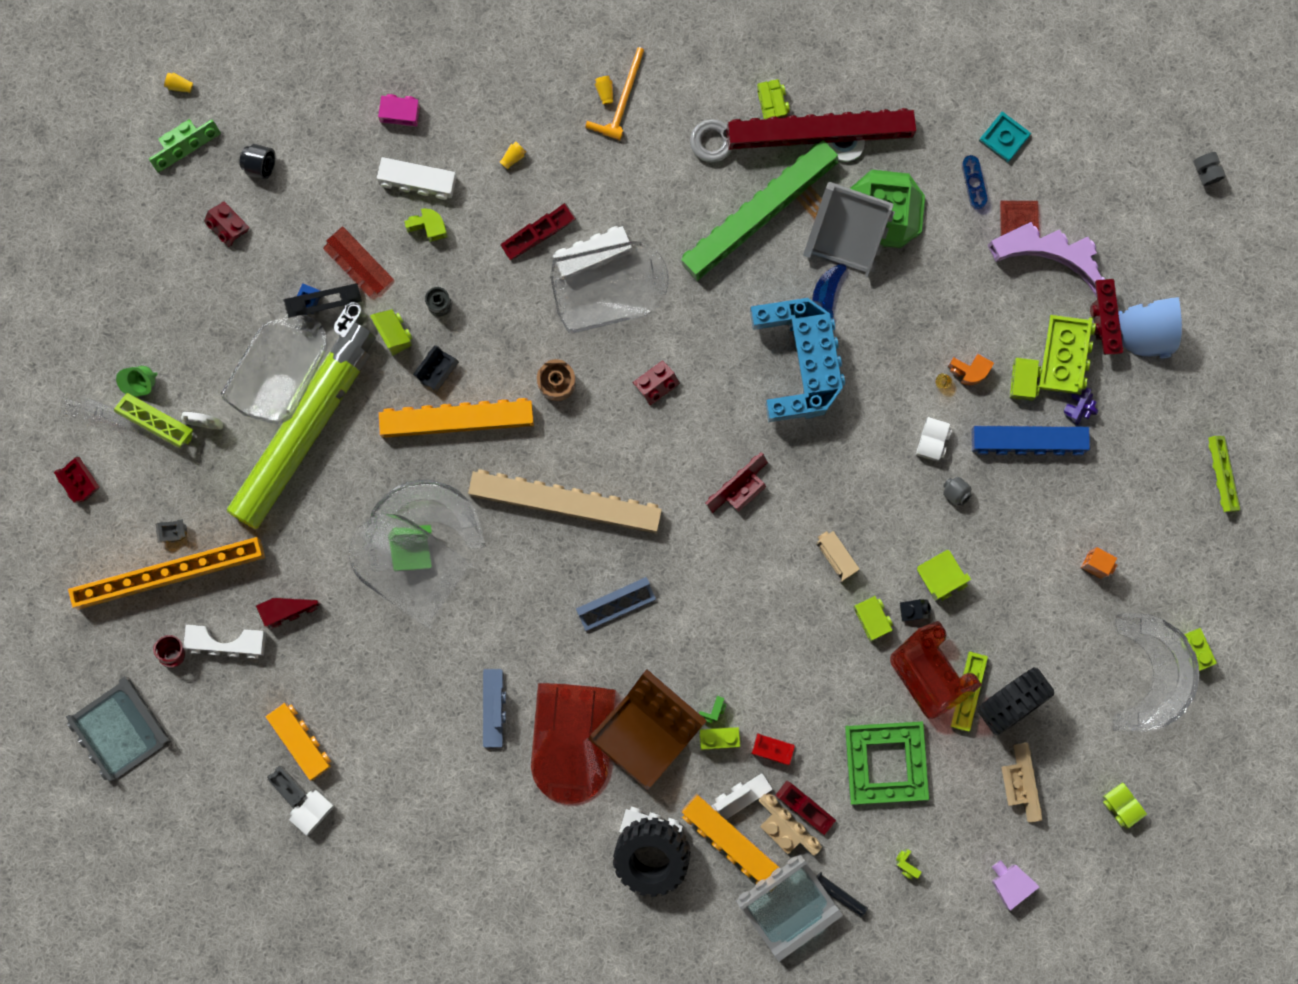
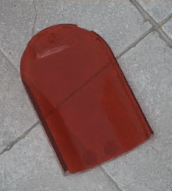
M538 683L531 771L537 787L548 798L559 803L576 804L593 797L604 785L609 771L610 758L588 738L614 710L616 690L580 685Z

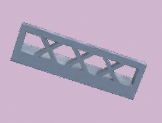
M647 577L578 607L576 611L585 631H588L656 600ZM647 588L651 598L644 601L636 598L639 590ZM628 597L633 599L631 606L628 608L620 607L621 598ZM606 605L615 607L613 615L605 616L601 614L603 607ZM590 612L598 615L595 623L587 626L583 616Z

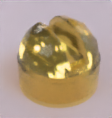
M941 373L936 377V386L941 389H948L952 385V378L947 374Z

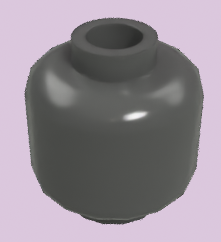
M961 477L949 478L943 485L945 487L943 495L954 505H964L972 496L971 486Z

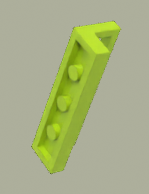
M126 393L114 408L115 413L178 448H181L184 443L189 444L192 440V428L129 393Z

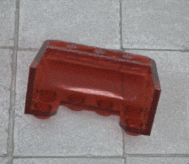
M940 621L919 628L890 656L892 667L928 719L937 718L965 701L982 686L977 676L973 673H966L959 678L939 648L947 637Z

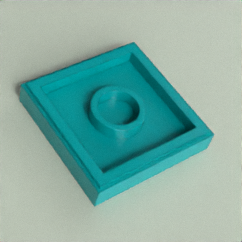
M1001 111L979 141L1009 163L1032 133Z

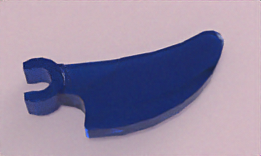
M844 264L836 265L827 270L816 283L812 295V301L820 303L821 307L830 313L831 319L834 315L832 307L835 292L841 276L846 271V265Z

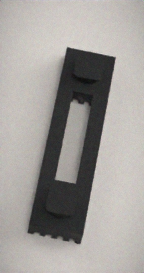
M358 283L291 297L283 299V301L285 302L287 317L291 318L345 306L349 303L362 302ZM340 294V301L306 308L305 300Z

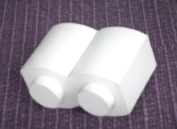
M928 417L916 455L937 462L940 458H944L946 447H943L945 439L949 440L952 429H949L950 424Z
M317 790L314 792L310 791L303 798L305 801L301 807L296 806L290 813L291 818L289 820L306 836H309L335 807Z

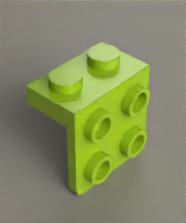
M949 550L943 551L917 567V572L935 601L938 599L943 601L952 596L950 592L955 589L958 592L968 587L967 582L971 580L968 573L964 575Z

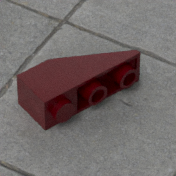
M271 598L256 605V608L266 628L271 627V630L282 626L281 622L285 620L290 622L300 617L299 614L305 611L307 614L318 609L317 606L321 605L318 600Z

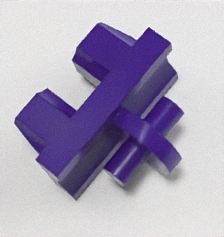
M1090 388L1082 389L1081 395L1072 394V399L1079 402L1077 407L1067 404L1064 409V415L1071 418L1074 424L1079 425L1082 417L1089 419L1091 414L1097 415L1098 409L1095 408L1097 402L1091 400L1093 394Z

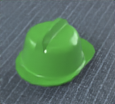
M144 365L125 368L117 373L116 382L119 389L125 394L129 393L134 397L147 395L152 391L156 383L155 377L158 373L153 372Z

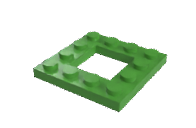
M923 721L845 726L850 805L929 800ZM904 742L907 781L869 784L866 745Z

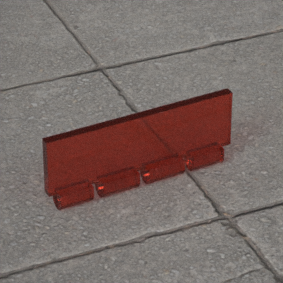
M343 226L326 240L327 244L323 249L331 258H334L337 254L339 255L334 261L344 271H347L350 267L352 268L347 274L358 285L364 281L360 288L369 297L373 293L378 295L394 280Z

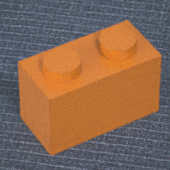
M1095 547L1088 552L1081 569L1102 579L1113 574L1117 567L1115 563L1117 557Z

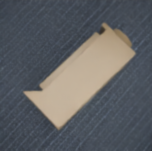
M826 531L818 537L819 541H817L816 545L820 544L819 549L837 575H841L840 583L859 570V567L834 531L831 533Z

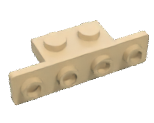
M1028 743L1014 745L1017 764L1001 767L1008 806L1024 803L1027 821H1042V811L1038 799Z
M766 793L759 799V802L772 814L760 827L787 854L799 843L813 856L820 851L822 846L818 839L811 836L806 831L804 825L797 822L792 817L790 811L778 803L775 796Z

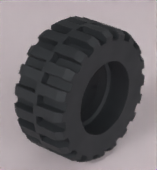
M1033 667L978 707V713L993 734L999 735L1054 696V689L1041 671Z
M646 817L641 818L640 822L635 820L631 822L630 827L626 826L622 834L619 835L613 854V867L616 869L617 877L622 878L621 883L624 886L628 885L630 887L629 890L634 893L638 891L643 896L651 894V897H657L660 893L661 896L666 895L669 890H676L678 885L682 884L687 874L691 857L689 842L685 841L686 836L683 832H678L679 827L675 824L671 826L669 824L670 821L665 819L664 821H659V818L652 817V820H648ZM646 846L655 847L662 850L670 862L662 867H649L637 859L634 851Z

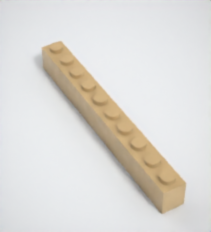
M485 470L473 471L468 492L470 497L656 534L658 531L662 509L658 508L656 504L647 503V506L640 505V502L636 500L620 501L621 498L617 496L605 498L597 492L585 494L581 489L572 488V491L565 490L564 486L561 485L545 486L546 483L541 481L529 483L525 478L516 477L514 480L509 479L508 475L497 473L496 476L489 475V471Z

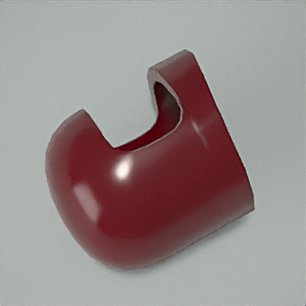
M173 635L161 637L153 646L155 657L167 668L177 667L184 661L185 649L181 641Z

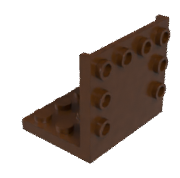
M646 669L626 697L588 739L648 791L707 720Z

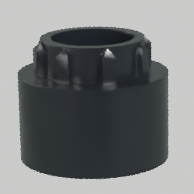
M258 144L246 146L240 155V168L244 170L246 175L266 180L271 176L275 165V151L273 148Z

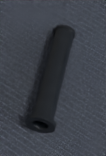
M822 872L816 876L830 896L856 913L860 918L864 916L868 910L867 906L824 877Z

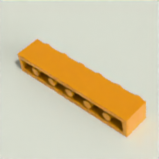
M697 793L682 809L681 812L684 814L682 818L689 825L694 823L698 827L697 832L704 838L710 837L713 840L711 844L718 851L723 849L728 854L726 858L734 865L738 862L743 867L741 871L749 878L753 876L758 880L756 884L761 880H766L774 870L780 868Z

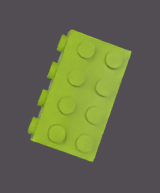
M1050 315L1039 385L1040 389L1081 395L1082 389H1086L1088 378L1084 377V373L1089 371L1090 366L1087 353L1092 352L1093 341H1089L1090 334L1094 335L1096 323H1092L1093 318L1089 317V320Z

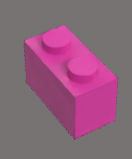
M394 94L381 95L378 114L380 123L417 127L420 109L419 100L412 96L400 98Z

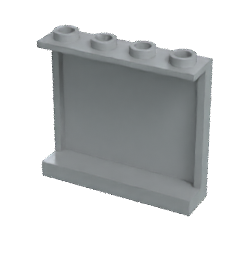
M828 182L803 256L810 258L811 254H815L866 272L865 277H868L869 272H874L877 263L874 261L875 255L879 256L883 245L880 244V241L887 236L889 228H886L887 222H892L895 211H892L893 203Z

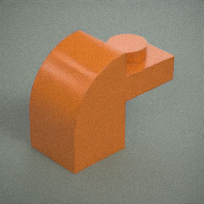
M977 354L969 366L953 357L948 368L951 369L950 372L954 375L964 376L961 381L962 384L976 385L988 375L994 362Z

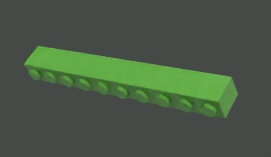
M824 140L819 144L815 143L807 154L798 157L794 165L785 168L782 175L777 179H772L763 191H758L751 201L742 204L738 212L729 215L720 227L716 226L707 238H702L695 248L686 251L681 259L682 266L696 281L700 280L838 164V154Z

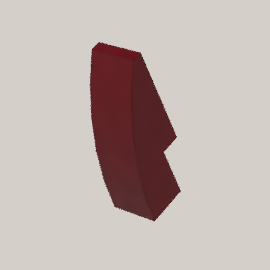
M786 781L775 794L778 799L823 835L828 832L836 821L829 813L789 781Z

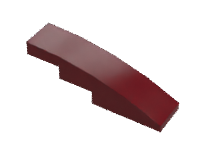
M564 203L550 214L546 213L533 224L529 223L501 243L500 246L509 260H513L575 221L576 218L568 205Z

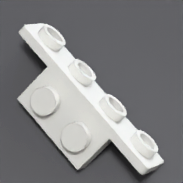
M759 774L744 785L740 782L732 787L731 790L733 792L726 796L723 793L715 798L716 803L711 807L725 819H728L764 794L770 792L772 788L764 775Z

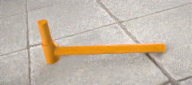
M637 48L612 124L609 123L603 126L587 121L585 128L621 140L623 130L619 125L644 53L643 48Z

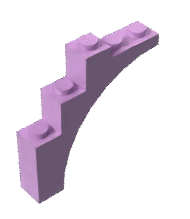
M1032 222L992 240L987 245L996 262L1009 257L1029 255L1053 259L1066 265L1089 285L1095 296V281L1104 279L1098 272L1097 263L1092 260V257L1097 252L1094 242L1090 241L1089 237L1068 246L1067 237L1064 233H1061L1060 229L1039 238L1037 227L1033 226Z

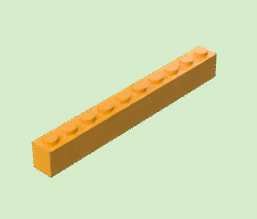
M258 537L69 588L68 592L72 608L79 610L265 558L261 540Z

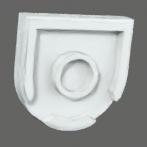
M193 412L182 413L181 420L186 425L217 430L223 429V422L216 417Z

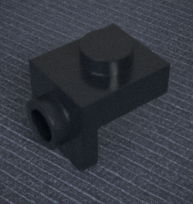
M927 599L900 602L902 622L930 619L932 608Z

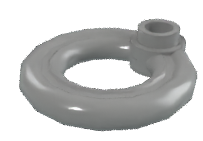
M714 119L704 120L696 125L690 136V145L694 154L702 161L710 163L719 162L728 157L732 150H728V141L725 137L727 125L722 121ZM711 130L719 132L723 140L721 148L713 152L707 151L701 144L703 134Z

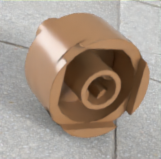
M553 359L547 361L537 373L539 391L545 398L551 401L567 399L573 393L576 385L573 369L563 360ZM555 377H558L560 380L557 384H554Z

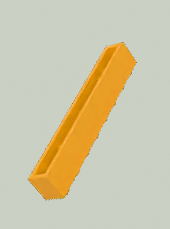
M518 398L516 402H509L507 399L498 400L497 403L480 401L477 405H471L469 402L460 403L459 406L442 404L438 408H433L431 405L421 406V409L403 407L400 411L387 408L383 409V412H378L380 436L382 438L534 426L532 401H528V398Z

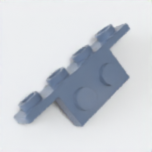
M502 669L483 670V747L503 746V723H506V711H503V704H506V692H503Z

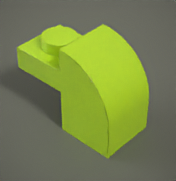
M421 209V217L415 215L404 221L407 232L426 228L429 242L448 238L442 217L432 209Z

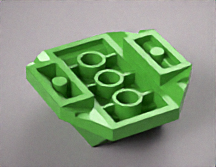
M870 170L850 188L893 203L892 211H895L892 222H887L886 228H889L886 238L881 239V245L902 248L921 234L925 195L909 173Z

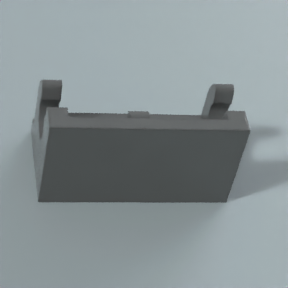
M278 766L275 772L267 777V780L292 808L297 806L307 795L283 766Z

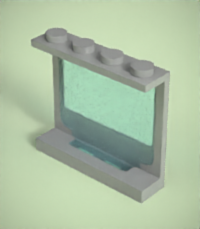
M801 855L791 858L787 865L774 870L770 877L759 881L752 890L742 893L739 899L736 900L778 962L843 916Z

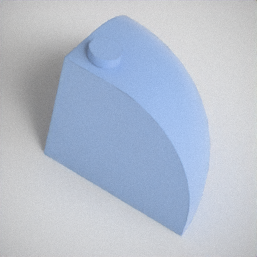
M1179 297L1157 300L1154 303L1148 304L1147 307H1143V304L1129 307L1123 314L1122 311H1118L1122 346L1130 352L1148 357L1160 356L1163 359L1171 357V354L1179 348L1182 334Z

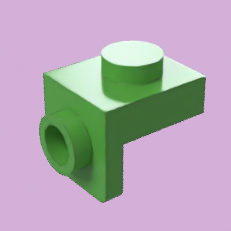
M716 697L711 714L699 711V714L707 720L706 722L712 723L713 720L717 721L719 714L723 715L726 703H723L724 698Z

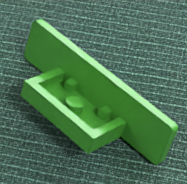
M189 119L158 138L164 149L150 157L149 161L159 173L214 139L221 132L212 119L197 129Z

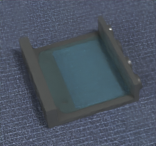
M126 676L118 680L119 684L76 714L66 716L69 721L67 722L69 729L77 733L79 744L83 748H87L90 753L88 755L89 759L93 764L97 763L101 769L99 773L105 781H115L171 742V739L130 678Z

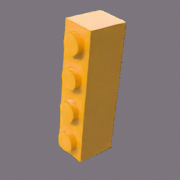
M283 703L265 717L308 779L313 781L331 768L329 764L331 759L326 752L322 753L319 750L320 743L314 736L310 737L307 732L309 728L303 720H298L296 717L298 712L294 706Z

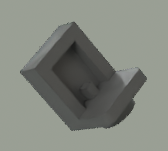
M183 519L155 524L158 543L181 541L187 535V526L183 523Z

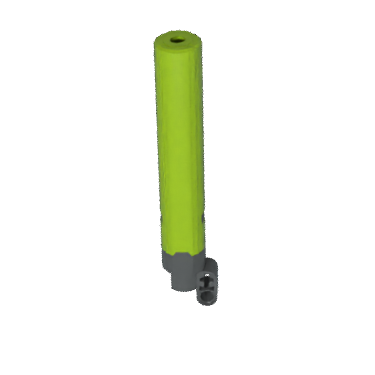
M349 303L335 322L334 330L339 335L338 340L226 509L231 516L253 529L259 528L340 404L342 398L370 358L367 352L376 337L369 330L362 327L366 319V313L357 303ZM355 311H359L356 316L352 317Z

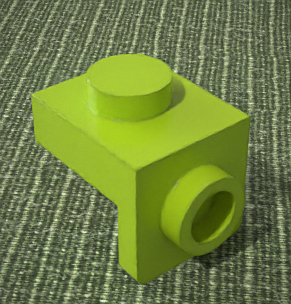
M909 849L901 850L895 859L897 861L896 866L903 870L901 874L907 878L912 879L914 877L918 879L922 872L906 862L911 851Z

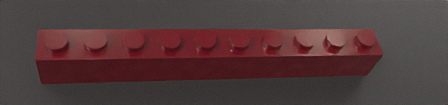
M901 108L897 111L884 109L879 112L862 111L855 114L853 112H844L839 115L826 113L823 116L808 114L805 117L791 115L786 118L774 116L762 120L760 118H751L746 121L733 119L727 123L726 132L728 150L819 144L822 140L826 143L913 138L916 133L914 110Z

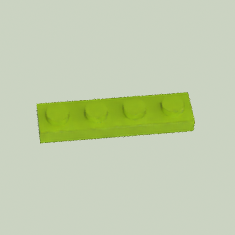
M1225 436L1208 437V446L1213 459L1212 466L1217 478L1216 485L1221 497V507L1224 512L1239 511L1240 506Z
M968 652L950 727L970 732L988 656Z

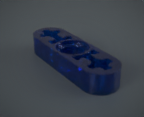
M969 155L962 162V171L969 202L974 209H982L985 207L988 197L980 162L976 156ZM969 160H971V163H975L972 174H970V166H966ZM971 178H977L980 182V185L978 187H972L969 183V180ZM981 189L982 191H979L978 195L980 199H983V201L981 202V204H978V202H974V200L977 197L976 191Z

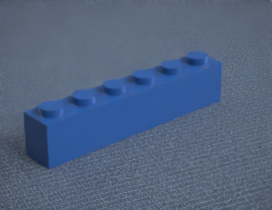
M974 426L972 428V452H977L978 455H987L989 452H996V455H1007L1008 452H1015V455H1027V452H1034V455H1046V452H1053V455L1061 456L1065 455V452H1072L1074 456H1082L1090 450L1089 427Z

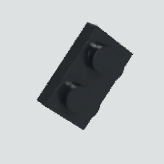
M434 345L413 375L422 384L437 392L459 361L442 351L439 346Z

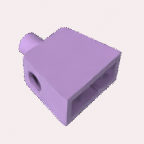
M1000 860L992 866L998 875L992 883L1007 910H1012L1039 888L1017 865H1012L1007 869Z

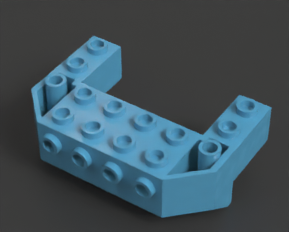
M809 298L751 306L750 316L753 330L789 325L790 331H794L804 390L803 394L767 399L765 405L768 423L801 417L810 419L824 415L841 393L842 386H845L844 375H840L839 367H842L841 357L837 356L836 349L839 348L838 339L833 335V330H835L834 318L831 319L829 312Z

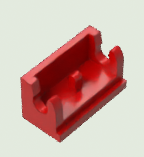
M757 733L751 754L790 765L795 745Z

